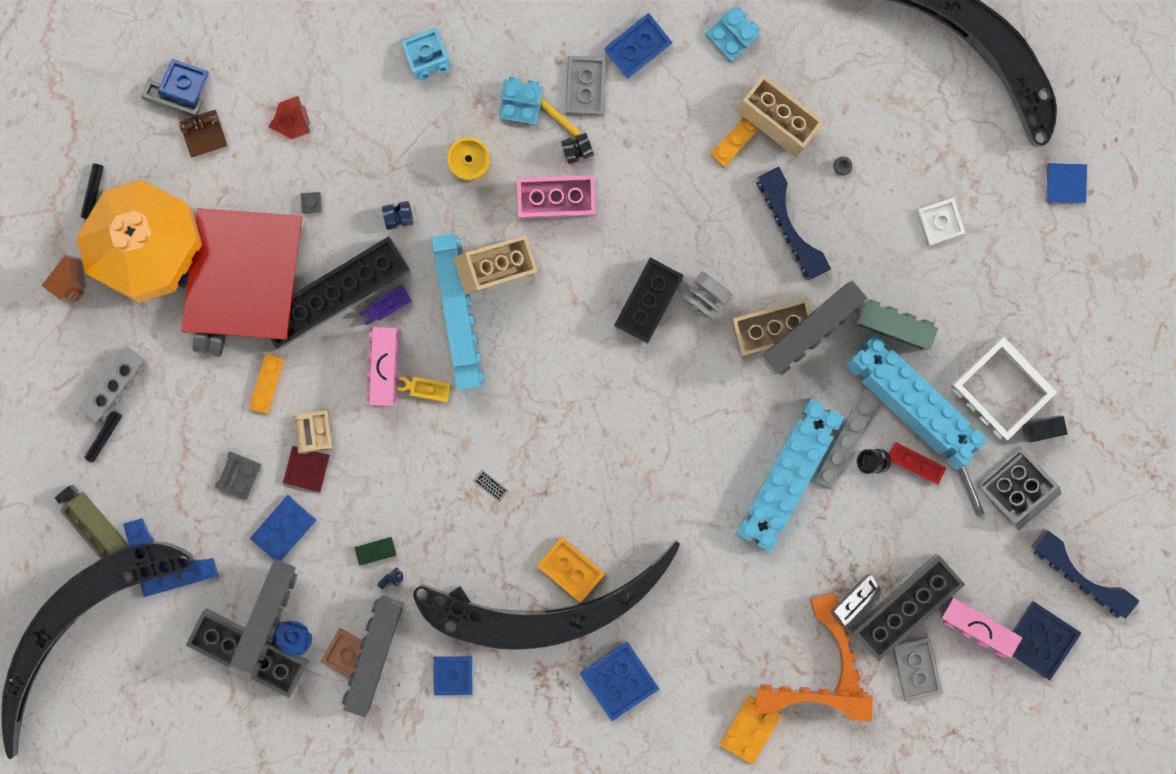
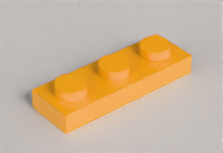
M743 118L710 155L725 167L759 128L746 118Z
M265 353L249 409L266 414L269 413L284 363L283 358Z

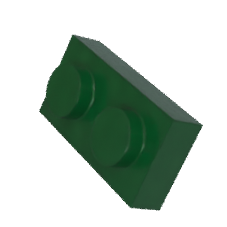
M392 537L354 547L359 566L397 555Z

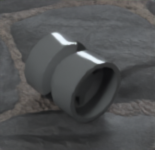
M195 333L193 352L204 354L207 351L211 356L221 357L226 335Z

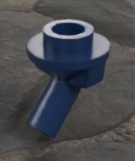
M396 567L377 584L379 588L383 589L390 581L394 586L398 587L403 582V572Z

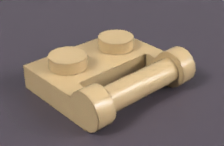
M327 410L293 416L298 433V454L333 449ZM309 420L312 445H307L304 427V421Z

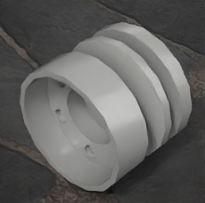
M701 271L694 280L699 289L695 290L689 287L687 290L693 297L684 293L682 298L697 314L714 321L716 317L710 311L713 310L719 314L721 311L715 304L719 302L726 305L733 294L711 276Z

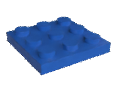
M628 641L580 672L581 677L611 721H614L659 690V687Z

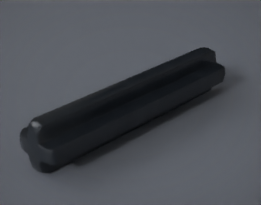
M93 163L80 215L83 219L89 217L95 206L104 168L101 164Z
M113 411L84 456L87 461L92 463L96 460L121 420L122 415L117 411Z

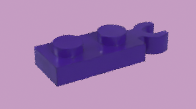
M400 285L370 303V311L364 310L359 315L368 314L369 320L365 322V325H369L375 317L380 321L412 302L403 285Z

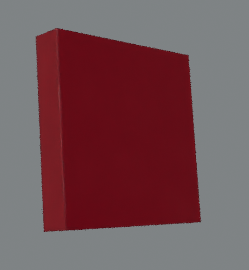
M292 446L283 483L321 492L330 455L316 451L298 454V447Z

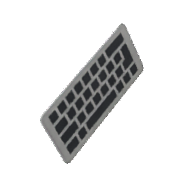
M481 470L473 480L474 483L498 502L508 493V489L484 470Z

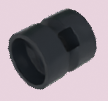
M586 132L577 135L574 140L568 138L561 141L569 165L578 162L581 157L587 159L594 156Z
M865 449L857 456V466L865 474L884 473L891 466V457L884 449Z

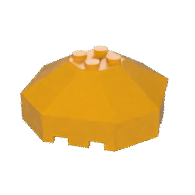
M141 179L103 191L76 237L85 273L92 280L137 303L175 292L179 286L178 282L181 276L186 274L193 262L191 259L195 252L199 251L202 246L192 208L186 202ZM128 227L135 229L131 237L125 234L128 231Z

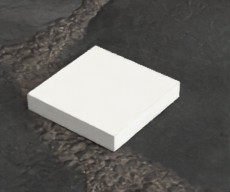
M954 197L917 209L928 246L966 234Z

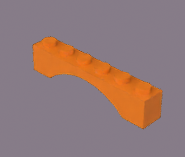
M829 592L811 597L810 601L814 616L830 629L840 649L841 673L835 692L847 690L849 694H857L858 691H864L863 688L859 687L858 681H861L859 671L854 669L853 663L856 662L854 653L848 647V644H851L849 634L844 632L843 626H840L830 612L840 602L838 595L834 596V593Z
M760 684V687H756L755 713L775 714L792 704L818 702L837 708L851 720L872 722L873 697L869 695V692L858 691L857 694H849L847 690H838V693L830 692V689L820 688L818 691H811V688L799 687V690L791 689V686L772 688V685Z

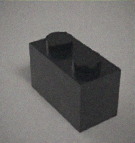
M1061 415L1026 422L1022 426L1025 442L1028 443L1068 435L1064 416Z

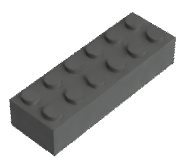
M853 280L847 282L759 358L774 375L785 374L791 369L790 364L793 361L796 363L806 356L804 352L807 349L813 350L821 343L820 338L830 336L836 330L834 327L837 324H844L851 318L849 314L852 311L855 313L866 305L864 301L868 298Z
M935 554L856 624L851 631L868 651L880 661L959 591L965 583L939 555Z
M274 559L229 665L230 675L251 682L253 677H257L261 665L259 661L260 659L264 660L268 651L267 641H272L276 629L274 625H278L282 617L283 609L281 608L282 606L286 607L290 597L289 589L293 590L297 581L296 567Z
M383 595L374 602L371 611L374 613V616L368 620L365 629L368 631V635H365L361 641L359 649H362V653L356 657L353 666L357 669L349 678L347 686H350V690H347L342 700V704L345 705L344 711L366 717L404 602Z
M205 609L186 646L229 667L245 627L209 609ZM267 641L268 651L264 660L260 659L259 661L261 665L257 677L252 679L289 698L293 694L309 660L300 655H287L281 652L274 642Z

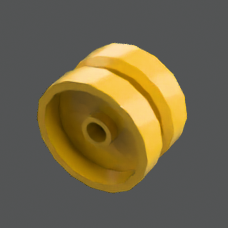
M466 137L457 140L450 147L447 156L448 166L453 174L462 181H478L486 175L490 168L489 151L484 143L476 138ZM467 156L472 158V161L469 163L465 161Z

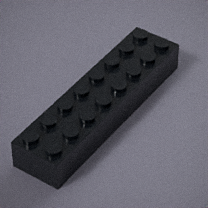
M388 236L295 292L292 297L287 340L271 339L275 348L282 349L411 271L392 238Z

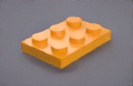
M562 536L537 564L538 568L580 603L605 575L600 568Z
M748 695L719 745L753 765L782 715L778 712L775 714L755 713L756 699Z

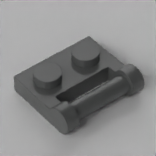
M229 451L227 463L219 481H216L214 487L247 500L262 464ZM235 461L241 462L232 485L229 486L226 482Z

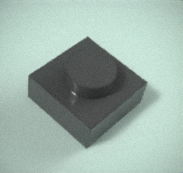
M320 192L301 193L302 213L322 212Z

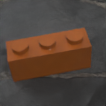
M65 255L41 286L59 300L79 301L84 295L83 290L86 287L82 260Z

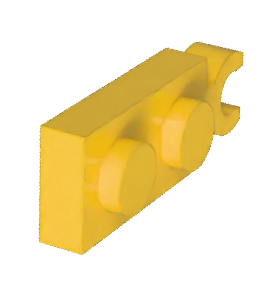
M414 376L411 382L406 377H399V380L405 381L406 386L404 388L397 387V390L406 391L409 389L411 390V396L448 402L451 383Z

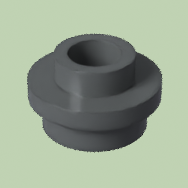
M845 156L838 157L833 163L835 173L840 176L849 174L853 167L851 160ZM840 163H844L846 165V168L844 170L839 168Z

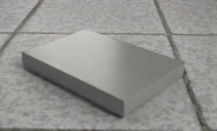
M568 56L566 114L604 116L606 57Z
M928 636L899 643L893 649L904 700L910 701L943 693L931 638Z

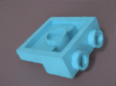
M735 6L705 33L730 62L739 56L760 35L758 32L760 28L753 21L750 23L745 18L747 14L744 10Z
M437 28L401 41L416 80H426L430 77V74L435 72L444 73L448 70V67H451Z
M509 77V80H504L499 118L537 125L544 87L539 86V82L528 80L527 84L521 83L520 78Z

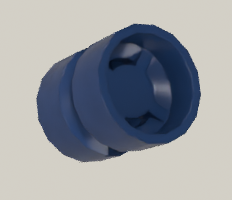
M409 201L399 202L397 206L393 204L382 206L387 230L396 229L399 225L403 227L414 225Z

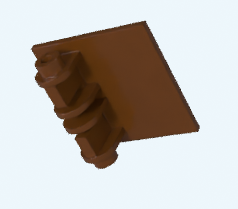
M216 109L197 115V118L191 117L179 121V128L184 135L191 158L228 146Z

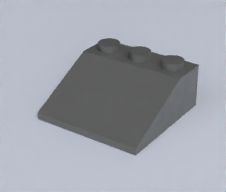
M1021 447L977 484L1018 531L1062 494L1060 486Z

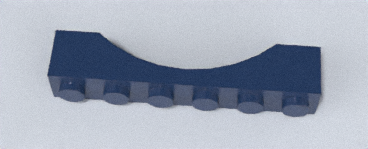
M778 166L759 176L756 185L761 193H765L767 197L765 203L769 210L773 209L776 215L773 218L777 226L782 227L784 231L782 236L786 244L790 243L793 248L791 254L795 261L799 260L802 266L799 269L803 277L811 280L831 270L824 253L806 243L791 225L786 208L788 183L780 167Z
M1044 529L1032 544L1031 548L1035 550L1033 553L1041 560L1044 558L1050 562L1048 565L1056 572L1061 570L1065 573L1063 577L1072 584L1074 581L1080 585L1078 589L1086 595L1092 594L1095 597L1094 601L1102 607L1104 605L1109 607V613L1116 618L1122 617L1126 619L1139 603L1136 597L1121 587L1099 586L1083 577L1071 563L1064 542L1049 530Z

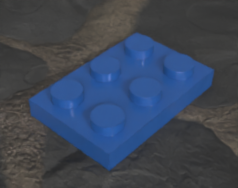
M647 13L608 44L604 51L623 75L629 79L673 42L650 13Z
M287 495L250 539L272 559L282 561L317 519L292 497Z

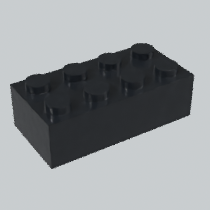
M650 257L614 326L648 344L684 275Z

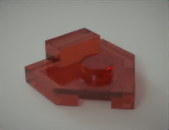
M299 96L279 103L269 128L290 139H296L311 133L308 126L310 121Z

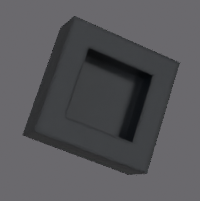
M70 485L54 499L59 504L64 502L67 504L76 497L74 494L78 490L74 485Z

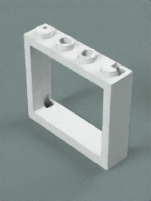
M1000 337L951 384L955 395L966 400L967 403L965 405L973 413L976 411L980 415L979 420L985 426L990 425L993 428L992 433L999 440H1008L1057 393L1004 337ZM999 349L1045 394L1007 431L962 386Z

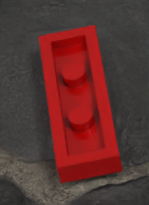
M897 442L893 443L889 451L891 462L937 485L947 468Z

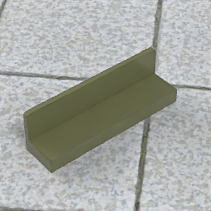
M84 492L70 500L60 510L100 559L129 547V544Z

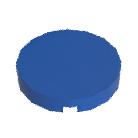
M286 621V623L278 625L275 630L274 643L281 652L291 656H299L309 650L312 644V634L307 631L308 628L305 625L296 621Z

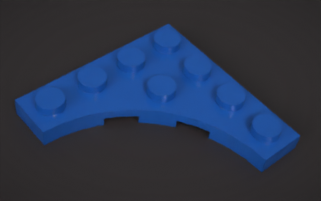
M143 518L123 523L129 547L140 543L154 542V538L149 533ZM142 548L137 549L139 557H145V551ZM180 557L179 562L187 566L188 559ZM214 558L194 559L192 566L188 569L142 582L140 586L143 596L147 597L218 577L219 574ZM162 561L161 568L168 571L169 564ZM144 566L142 569L143 574L150 576L151 570Z

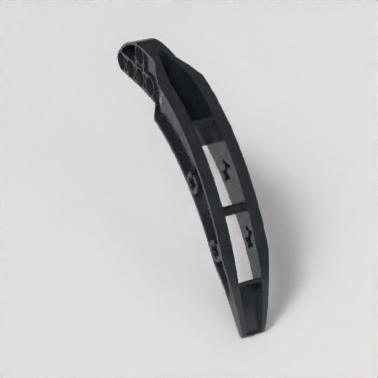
M888 0L932 17L964 39L1002 80L1017 110L1030 144L1038 148L1050 141L1057 118V104L1053 89L1031 47L1007 20L979 0ZM1014 80H1019L1022 83L1021 89L1015 88ZM1040 90L1046 92V100L1039 97ZM1022 98L1028 99V107H1024L1021 104ZM1030 115L1036 118L1035 125L1029 123L1028 118ZM1037 133L1043 135L1044 140L1042 143L1036 140Z
M675 540L654 563L619 588L573 606L536 611L490 608L460 599L424 584L416 587L413 592V598L420 613L431 626L455 639L485 647L508 650L535 649L559 645L593 633L635 606L665 573L675 557L680 543L678 540ZM418 590H426L427 598H419L417 595ZM630 590H633L634 595H630L628 599L629 603H627L626 592H630ZM442 596L445 599V605L438 606L435 603V598ZM456 603L461 604L463 612L456 613L453 610V605ZM479 611L481 619H472L471 612ZM581 611L583 616L580 617L578 625L576 624L577 614ZM447 622H454L456 629L449 631L446 628Z
M158 541L127 547L85 568L62 585L46 601L21 637L4 684L1 723L3 742L8 759H12L18 754L23 714L34 681L47 656L63 634L89 609L116 592L151 579L188 569L194 562V557L190 552L174 544ZM138 548L144 549L145 557L138 556ZM181 556H185L188 559L187 566L179 562ZM162 561L169 564L168 571L161 568ZM144 566L151 570L150 576L143 574L142 569ZM125 572L131 573V581L125 580Z

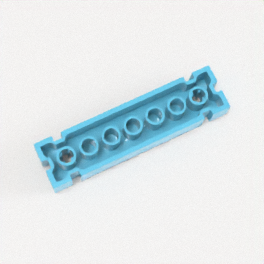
M455 233L432 237L457 390L481 387L485 379L483 371H479L478 364L482 362L480 352H476L475 347L478 344L477 333H473L472 326L475 325L474 314L469 312V307L472 306L471 296L464 294L453 257L460 255L459 250H463L461 238L457 237Z
M877 334L867 339L858 349L859 352L853 355L844 366L854 376L860 374L864 378L861 382L939 455L944 453L947 456L945 461L956 471L966 466L973 458V453L982 447L987 438L977 428L975 430L970 429L968 426L971 423L893 349L888 352L884 348L886 343Z
M808 398L801 411L805 413V416L802 420L797 418L747 510V513L750 514L748 520L742 519L736 530L738 535L749 541L754 537L757 539L756 544L769 552L772 551L778 540L775 537L777 530L783 531L834 437L830 436L833 429L838 430L845 418L831 409H828L827 412L823 411L824 405L811 398ZM820 420L821 428L814 429L815 425H813V422ZM764 521H766L765 525H767V527L765 529L762 528L761 530H758V528H760L759 526H757L758 523H763Z

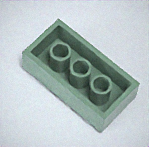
M872 299L864 301L866 305L856 313L853 321L854 325L921 350L931 349L938 328L934 327L935 323L925 319L915 320L917 317L909 313L899 314L897 313L898 309L891 306L883 308L879 306L880 302Z

